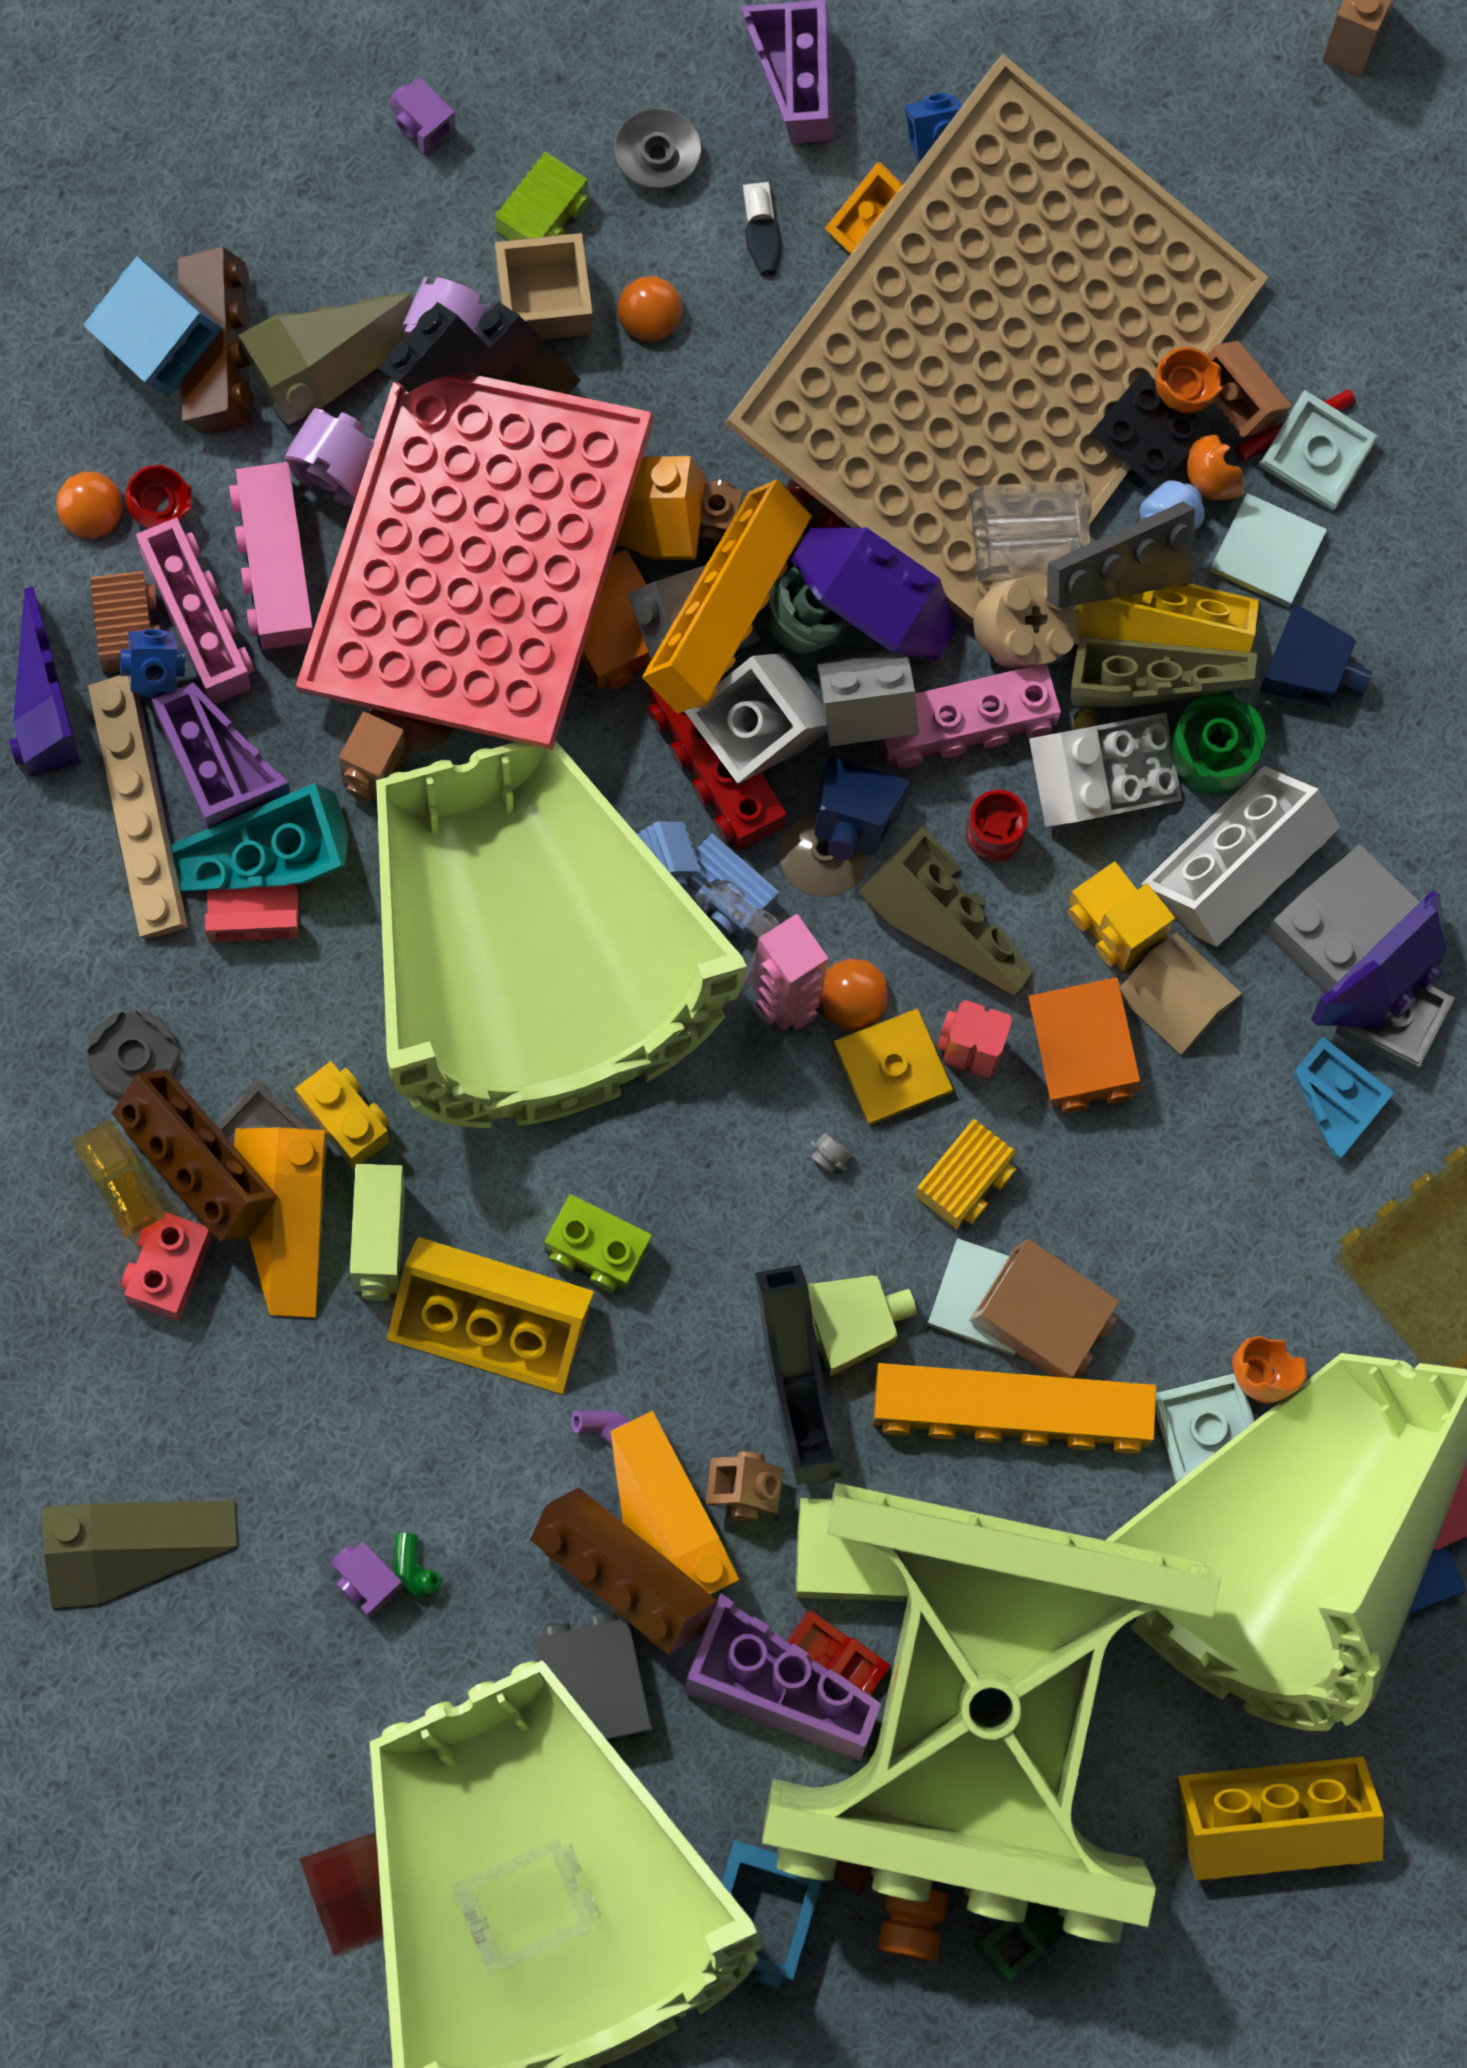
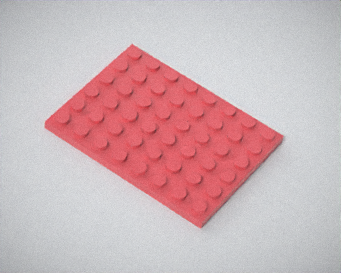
M469 373L454 374L435 379L421 385L410 393L393 382L374 440L375 445L371 450L297 680L296 688L299 692L553 750L654 423L652 412Z

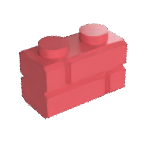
M967 1000L959 1004L957 1013L948 1010L936 1047L945 1051L943 1055L944 1064L963 1071L968 1067L970 1068V1073L990 1079L995 1075L1012 1023L1011 1015L994 1009L986 1012L984 1006Z

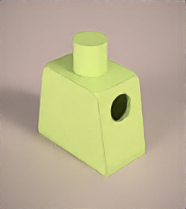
M877 1276L808 1285L815 1336L829 1376L836 1375L894 1345L898 1337L894 1322L917 1315L915 1302L909 1289L884 1296Z

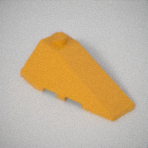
M280 1127L235 1129L234 1146L278 1196L253 1234L249 1236L269 1315L316 1318L328 1138L325 1130Z

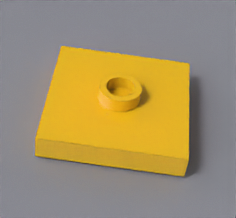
M918 1008L834 1041L833 1045L869 1126L953 1092L951 1083Z

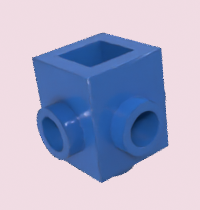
M934 93L926 96L925 101L904 105L910 146L918 159H923L962 107L955 95Z
M161 629L128 631V649H120V676H128L131 692H138L145 697H160L165 692H176V678L184 677L185 651L184 649H177L173 631Z

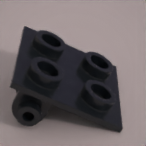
M1143 371L1089 435L1131 469L1132 474L1129 476V479L1135 486L1143 488L1145 484H1148L1156 490L1186 457L1193 443L1202 437L1211 426L1195 413H1181L1169 408L1158 395L1155 380Z

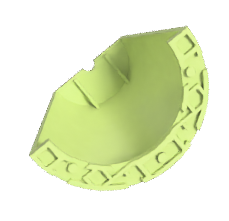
M555 741L553 750L518 742L492 749L484 748L474 752L470 756L469 762L463 765H454L450 760H440L427 767L409 772H396L386 778L376 780L387 1063L390 1076L400 1096L405 1095L415 1111L430 1119L446 1124L473 1128H491L490 1119L514 1117L517 1126L562 1118L620 1097L621 1089L619 1085L641 1074H644L646 1082L656 1078L690 1054L723 1021L725 1016L721 1009L726 1000L729 1002L737 999L745 979L747 966L743 957L557 741Z
M1340 1353L1306 1380L1293 1395L1277 1403L1105 1540L1203 1561L1221 1578L1213 1617L1176 1609L1156 1610L1135 1617L1137 1621L1130 1628L1193 1682L1222 1700L1229 1692L1246 1700L1243 1706L1247 1713L1261 1719L1295 1729L1328 1731L1336 1722L1343 1721L1345 1726H1348L1360 1718L1376 1697L1467 1465V1369L1419 1363L1414 1369L1410 1364L1400 1360Z
M543 1660L538 1663L536 1661L523 1663L515 1667L511 1671L510 1676L498 1682H484L474 1686L468 1691L469 1699L459 1706L453 1707L450 1702H442L426 1710L425 1716L409 1724L401 1722L391 1725L382 1732L381 1737L370 1742L393 2068H597L627 2056L677 2030L674 2017L682 2018L687 2015V2011L697 2007L700 2014L704 2013L736 1988L756 1965L758 1959L755 1952L762 1949V1941L754 1923Z

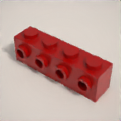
M651 689L650 703L652 706L647 708L648 714L657 730L662 731L666 729L674 743L670 744L669 748L678 766L681 769L688 766L696 780L692 781L691 785L700 803L703 806L710 803L718 817L713 819V822L721 839L725 843L732 840L737 850L740 851L785 827L786 812L762 772L741 783H737L685 712L677 714L654 689Z

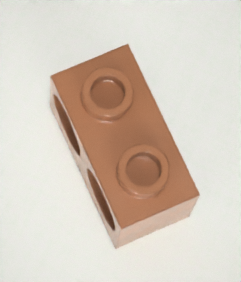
M362 712L339 755L342 783L347 786L346 792L349 795L365 803H370L372 798L377 800L376 780L399 772L407 758L403 729L367 712Z

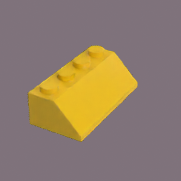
M1187 584L1079 604L1076 606L1077 629L1074 643L1078 645L1079 636L1251 652L1255 637L1259 600L1203 586Z
M418 1237L404 1264L386 1340L563 1394L586 1324L594 1291Z
M1364 1756L1178 1776L1187 1852L1195 1880L1221 1879L1224 1877L1383 1861L1384 1815Z

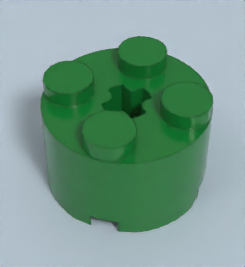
M1226 693L1206 694L1192 701L1181 714L1171 738L1172 759L1178 777L1193 791L1211 795L1229 793L1243 786L1252 776L1265 743V728L1258 712L1248 703L1245 705L1241 701L1234 699L1233 695ZM1210 740H1214L1216 745H1212Z

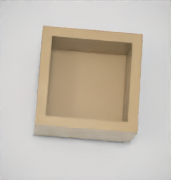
M582 233L495 242L500 303L519 314L543 340L592 335L593 313Z

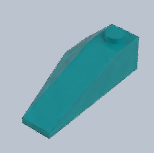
M313 783L171 844L174 861L175 859L177 860L181 876L177 874L180 892L306 884L345 867L349 832L336 793L317 783Z

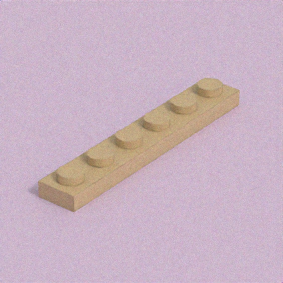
M119 675L88 685L139 936L143 939H149L188 928L139 693L131 692L128 676Z

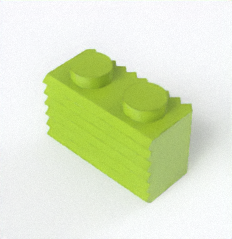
M544 152L536 164L533 165L531 171L522 179L516 190L512 192L511 196L502 204L500 210L497 211L495 215V231L509 240L564 235L565 229L562 227L571 216L575 219L579 218L589 204L588 179L549 153Z

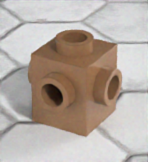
M713 480L710 483L706 482L698 543L711 548L718 546L742 504L743 490L736 489L731 483L721 480Z
M738 1452L735 1457L711 1458L706 1504L731 1511V1519L746 1522L758 1521L759 1514H778L783 1468L766 1463L765 1455L754 1452Z

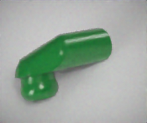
M398 1533L395 1535L393 1573L402 1581V1585L414 1597L426 1599L430 1595L436 1594L441 1587V1578L437 1572H433L430 1569L425 1570L417 1562L418 1535Z

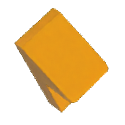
M877 162L825 229L852 253L902 187L903 183L881 162Z

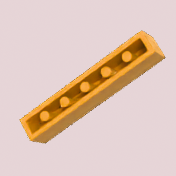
M778 479L747 493L642 676L677 714L694 707L703 708L714 699L718 692L716 686L719 680L734 664V654L737 648L752 632L753 626L751 624L755 616L769 602L771 597L769 591L775 581L785 573L788 567L787 559L805 537L803 531L812 515Z
M878 1363L875 1378L872 1425L882 1426V1433L894 1436L910 1435V1428L929 1430L928 1436L935 1439H955L956 1432L975 1433V1440L984 1443H1000L1003 1440V1436L1021 1437V1444L1026 1446H1048L1049 1439L1067 1441V1447L1075 1450L1095 1449V1443L1114 1444L1113 1451L1118 1453L1138 1454L1141 1453V1447H1149L1154 1440L1156 1385Z

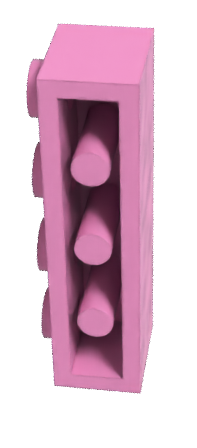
M289 462L236 469L238 485H231L229 489L233 512H242L243 526L235 527L238 552H247L249 567L241 568L244 594H253L255 608L247 609L250 636L259 635L262 650L309 644L313 634V626Z
M176 517L136 534L140 554L204 694L215 705L251 690L248 674L254 672L252 662L245 647L237 649L231 635L237 633L235 625L227 608L220 611L214 597L219 595V591L210 571L208 570L203 573L196 559L202 557L192 532L184 534Z
M1047 663L916 693L919 735L881 739L879 743L886 765L897 763L898 768H909L924 761L923 757L940 753L942 758H952L966 752V746L983 743L985 748L998 747L1007 743L1010 740L1009 736L1025 732L1028 738L1046 735L1053 730L1052 726L1057 725L1061 713Z
M795 914L758 938L752 989L759 998L755 1002L759 1013L769 1025L776 1022L782 1031L791 1025L796 1030L801 1029L818 1016L815 1010L820 1007L829 960L798 914Z

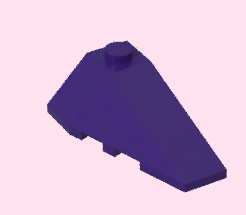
M33 586L24 589L13 718L17 737L9 739L15 764H24L28 776L81 763Z

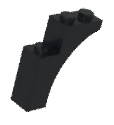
M437 302L432 309L421 315L415 328L401 343H398L390 350L387 359L379 367L391 381L409 393L435 379L461 373L495 375L516 384L569 394L581 381L519 314L500 302L480 318L474 330L456 313Z
M801 1265L755 1273L767 1362L776 1391L783 1442L797 1485L805 1483L817 1485L825 1483L832 1478L843 1477L841 1458L831 1421L818 1355L808 1284Z

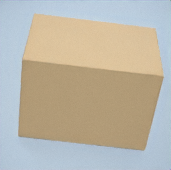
M1177 932L1152 949L1120 987L1123 1003L1180 1056L1242 995L1231 982Z

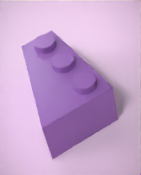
M826 0L740 6L746 29L791 144L834 141L832 23Z
M194 682L176 689V692H169L152 699L156 718L206 829L290 794L289 782L267 763L251 742H247L232 726L231 721Z

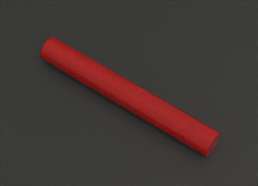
M1349 389L1323 401L1339 412L1356 404L1355 397ZM1284 422L1236 446L1235 450L1242 462L1268 450Z

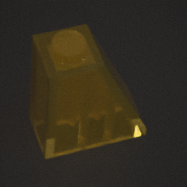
M111 1119L70 1140L83 1168L125 1239L166 1217L138 1159Z

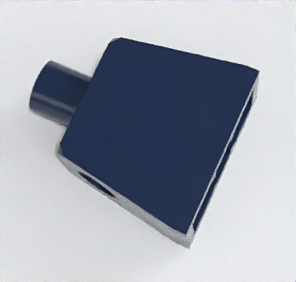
M1294 604L1260 691L1329 707L1338 687L1363 696L1373 671L1348 662L1356 643L1352 636L1305 608Z
M828 755L819 788L814 835L820 840L829 842L828 852L838 860L851 859L855 851L868 855L875 854L901 813L910 780Z

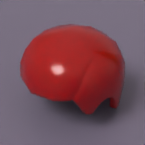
M164 465L144 466L128 482L125 492L127 510L137 524L147 529L176 517L181 524L192 508V487L184 481L177 471ZM166 495L168 498L167 508L162 512H156Z

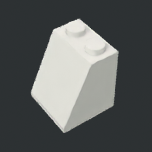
M784 653L750 657L717 684L718 692L708 705L703 708L694 707L684 711L737 783H741L802 752L827 732L823 705Z

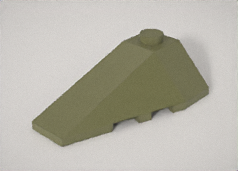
M409 292L358 300L356 304L332 308L329 305L317 307L316 311L292 314L289 312L278 314L237 336L270 406L289 425L312 413L314 408L319 409L330 403L378 368L387 359L390 350L407 337L404 334L402 325L412 305L413 298Z
M1079 636L1071 685L1072 705L1084 706L1094 710L1104 708L1117 710L1252 687L1255 682L1258 653Z

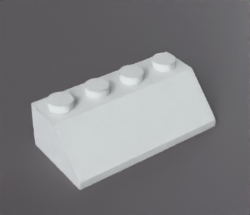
M1263 766L1141 885L1143 886L1148 883L1173 916L1195 937L1217 947L1222 941L1230 937L1234 930L1254 910L1261 907L1265 900L1285 880L1293 876L1296 870L1316 850L1324 846L1326 841L1340 828V825L1318 788Z

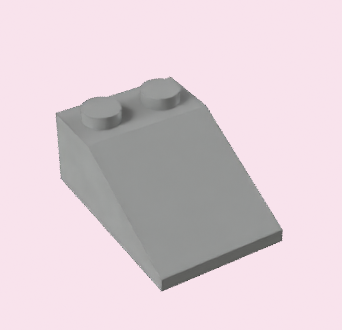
M881 650L816 659L830 746L919 735L915 689L907 655L893 653L890 650Z
M1358 845L1273 920L1267 935L1327 992L1420 901L1361 845Z

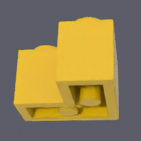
M1115 861L1074 889L1068 901V904L1071 906L1068 909V913L1074 924L1081 931L1090 930L1098 941L1095 947L1102 960L1110 967L1116 964L1122 973L1147 956L1156 946L1164 942L1175 920L1173 914L1148 883L1137 890Z

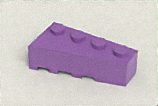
M720 1593L718 1603L713 1611L689 1672L684 1693L860 1761L881 1703L832 1669L827 1670L808 1656L809 1653L796 1644L791 1645L769 1630L770 1627L755 1616L752 1618L734 1605L735 1602Z

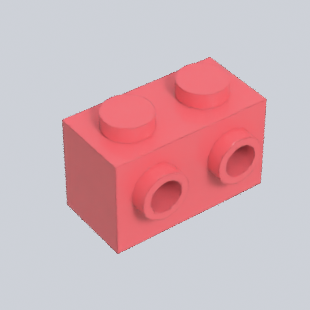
M157 1210L153 1221L146 1220L138 1238L137 1245L143 1248L137 1263L130 1262L121 1282V1288L126 1290L124 1296L127 1303L180 1322L213 1238L207 1227L161 1210Z

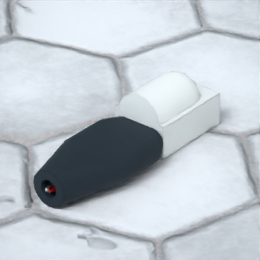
M769 182L743 185V195L748 222L745 228L747 250L760 275H766V272L767 274H776L782 244L779 225L774 221Z

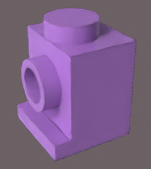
M420 77L409 86L402 85L390 97L389 104L395 109L396 117L394 120L396 125L408 138L411 139L414 136L418 138V150L424 156L456 129L455 111Z
M363 1541L355 1549L351 1545L346 1546L330 1563L342 1578L336 1584L337 1587L354 1604L358 1603L361 1599L365 1602L361 1610L368 1620L403 1588L402 1581Z

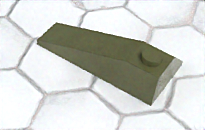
M921 826L870 877L859 893L865 898L868 907L874 913L881 915L893 927L1014 996L1033 973L1002 928L995 925L987 927L983 921L984 913L981 908L985 905L984 901L977 892L968 895L962 891L952 877L962 871L954 858Z
M235 1500L90 1503L42 1507L44 1557L52 1609L103 1604L117 1596L146 1586L160 1578L237 1547Z

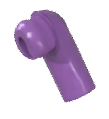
M575 1410L571 1418V1427L575 1433L597 1434L612 1446L610 1431L630 1421L617 1411Z

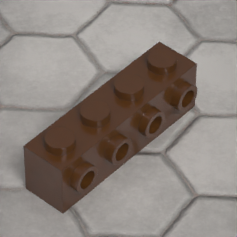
M223 246L177 258L178 288L223 327L181 381L182 421L202 434L217 433L251 424L250 407L253 405V394L249 384V366L251 363L237 336L248 330L250 323V311L247 306L246 296L249 273L245 261Z
M168 1069L135 1075L111 1113L124 1128L126 1135L138 1144L149 1157L152 1165L167 1178L178 1191L180 1198L191 1206L206 1224L208 1231L216 1236L220 1242L251 1236L278 1196Z
M579 1487L545 1506L530 1538V1541L544 1551L551 1560L561 1565L578 1579L585 1588L595 1593L612 1607L620 1617L629 1621L647 1636L654 1645L669 1655L702 1635L718 1603L717 1599Z

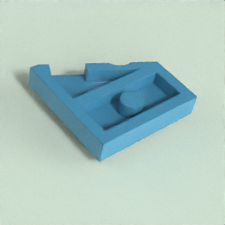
M1324 1037L1318 1041L1293 1073L1295 1081L1333 1158L1338 1162L1345 1156L1395 1093Z

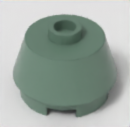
M792 567L773 584L769 593L771 597L767 607L766 624L771 636L783 648L798 654H808L834 644L845 636L850 623L817 600L805 582L800 568Z

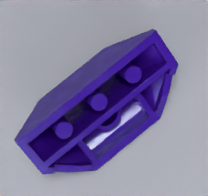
M810 528L790 559L796 568H800L805 582L820 603L893 653L913 657L926 656L929 660L937 661L956 630L940 578L868 528Z
M1432 889L1416 907L1320 998L1311 1021L1317 1026L1381 1027L1392 1015L1400 1018L1415 1001L1413 994L1420 987L1425 991L1429 990L1443 973V969L1439 965L1447 951L1440 894Z

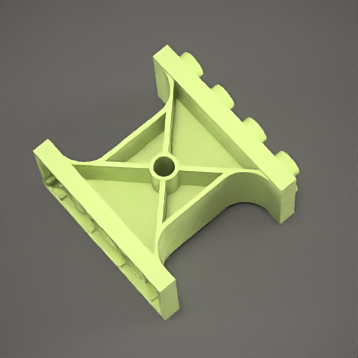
M835 1482L828 1515L827 1535L864 1542L888 1556L900 1569L908 1584V1600L878 1742L873 1755L866 1765L850 1778L824 1787H808L772 1779L764 1818L762 1843L778 1847L777 1853L779 1856L776 1867L793 1875L829 1881L834 1879L837 1860L872 1867L871 1874L874 1875L872 1889L886 1895L914 1901L929 1900L933 1880L965 1887L964 1893L969 1896L968 1910L986 1917L1011 1922H1024L1028 1901L1058 1907V1914L1065 1917L1064 1931L1101 1942L1119 1943L1124 1922L1148 1927L1156 1887L1144 1860L1102 1850L1083 1837L1071 1822L1074 1791L1105 1649L1112 1636L1131 1619L1156 1610L1176 1609L1213 1617L1221 1578L1206 1562ZM997 1688L1006 1693L1003 1703L992 1711H979L970 1705L974 1695L983 1689Z

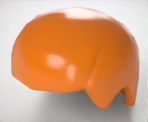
M658 276L639 277L624 288L618 301L617 314L620 323L628 335L641 342H659L668 335H672L678 329L684 307L679 292L671 282Z
M1190 346L1173 349L1157 366L1155 373L1157 393L1171 409L1181 413L1199 412L1211 405L1223 388L1221 386V367L1201 350Z
M1217 435L1202 436L1193 443L1189 451L1187 463L1189 481L1200 492L1202 498L1208 501H1221L1242 497L1244 492L1242 470L1239 466H1231L1225 463L1223 458L1230 447L1229 445L1221 444Z
M83 471L69 477L58 492L56 499L58 517L62 525L77 537L96 539L109 534L123 515L121 491L112 479L99 472Z
M848 958L832 964L826 971L821 997L825 1016L842 1030L861 1031L876 1025L888 1005V987L882 971L868 960Z
M1263 1336L1247 1338L1240 1344L1232 1358V1371L1239 1387L1245 1394L1259 1403L1269 1404L1285 1400L1298 1391L1307 1379L1305 1359L1303 1357H1292L1286 1349L1285 1340H1268Z

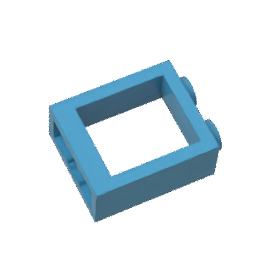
M734 1840L721 1882L730 1894L739 1866L807 1887L785 1964L756 1956L758 1961L751 1970L755 1972L753 1981L780 1988L782 1980L789 1983L793 1981L822 1880L805 1878L779 1870L776 1867L778 1853Z

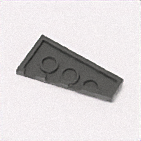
M1180 502L1048 562L1047 601L1057 608L1191 584L1195 508L1185 502Z

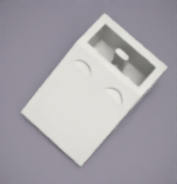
M1166 713L1029 738L1045 827L1079 822L1182 800L1178 774L1172 759V741Z

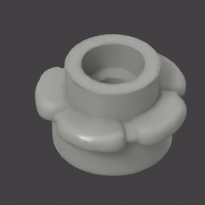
M824 1132L817 1142L811 1141V1145L816 1149L811 1157L831 1173L837 1167L843 1171L848 1169L845 1164L853 1154L835 1139Z

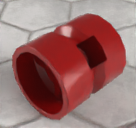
M1000 789L987 791L976 799L971 807L965 837L968 847L977 857L985 861L1000 862L1008 860L1017 853L1022 845L1028 823V812L1023 801L1012 792Z

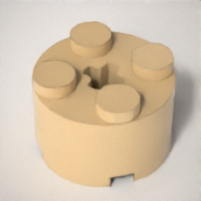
M1029 575L996 583L990 588V591L983 600L979 601L975 609L974 633L976 640L982 650H986L995 659L993 661L1000 666L1024 668L1050 663L1060 658L1063 654L1068 653L1074 645L1077 629L1075 606L1057 608L1047 601L1046 576Z

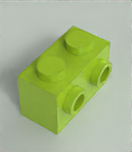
M569 1194L544 1241V1251L551 1254L548 1258L550 1262L566 1271L573 1272L574 1268L578 1267L592 1274L589 1280L606 1291L614 1292L616 1287L627 1291L651 1245L652 1234Z

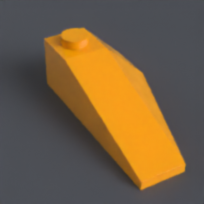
M648 456L642 458L615 547L621 546L636 551L641 556L652 560H696L706 476L691 456Z
M650 1411L610 1431L622 1523L709 1594L738 1581L739 1578L654 1412Z

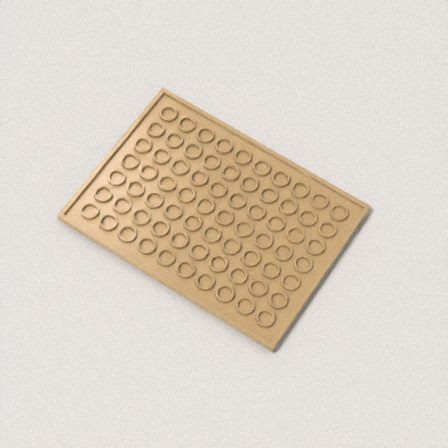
M1003 54L996 60L724 424L852 528L870 529L939 577L949 607L974 626V613L979 601L983 600L990 591V588L996 583L1029 575L1047 577L1048 562L1070 553L1130 470V468L1089 435L1095 426L1143 371L1155 380V373L1159 362L1171 350L1190 346L1207 354L1217 344L1220 345L1268 279V276Z

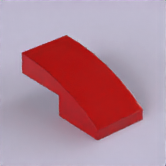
M812 1610L806 1611L787 1639L788 1643L799 1646L809 1653L808 1656L827 1670L832 1669L868 1695L872 1694L890 1667L888 1662L855 1638L847 1637Z

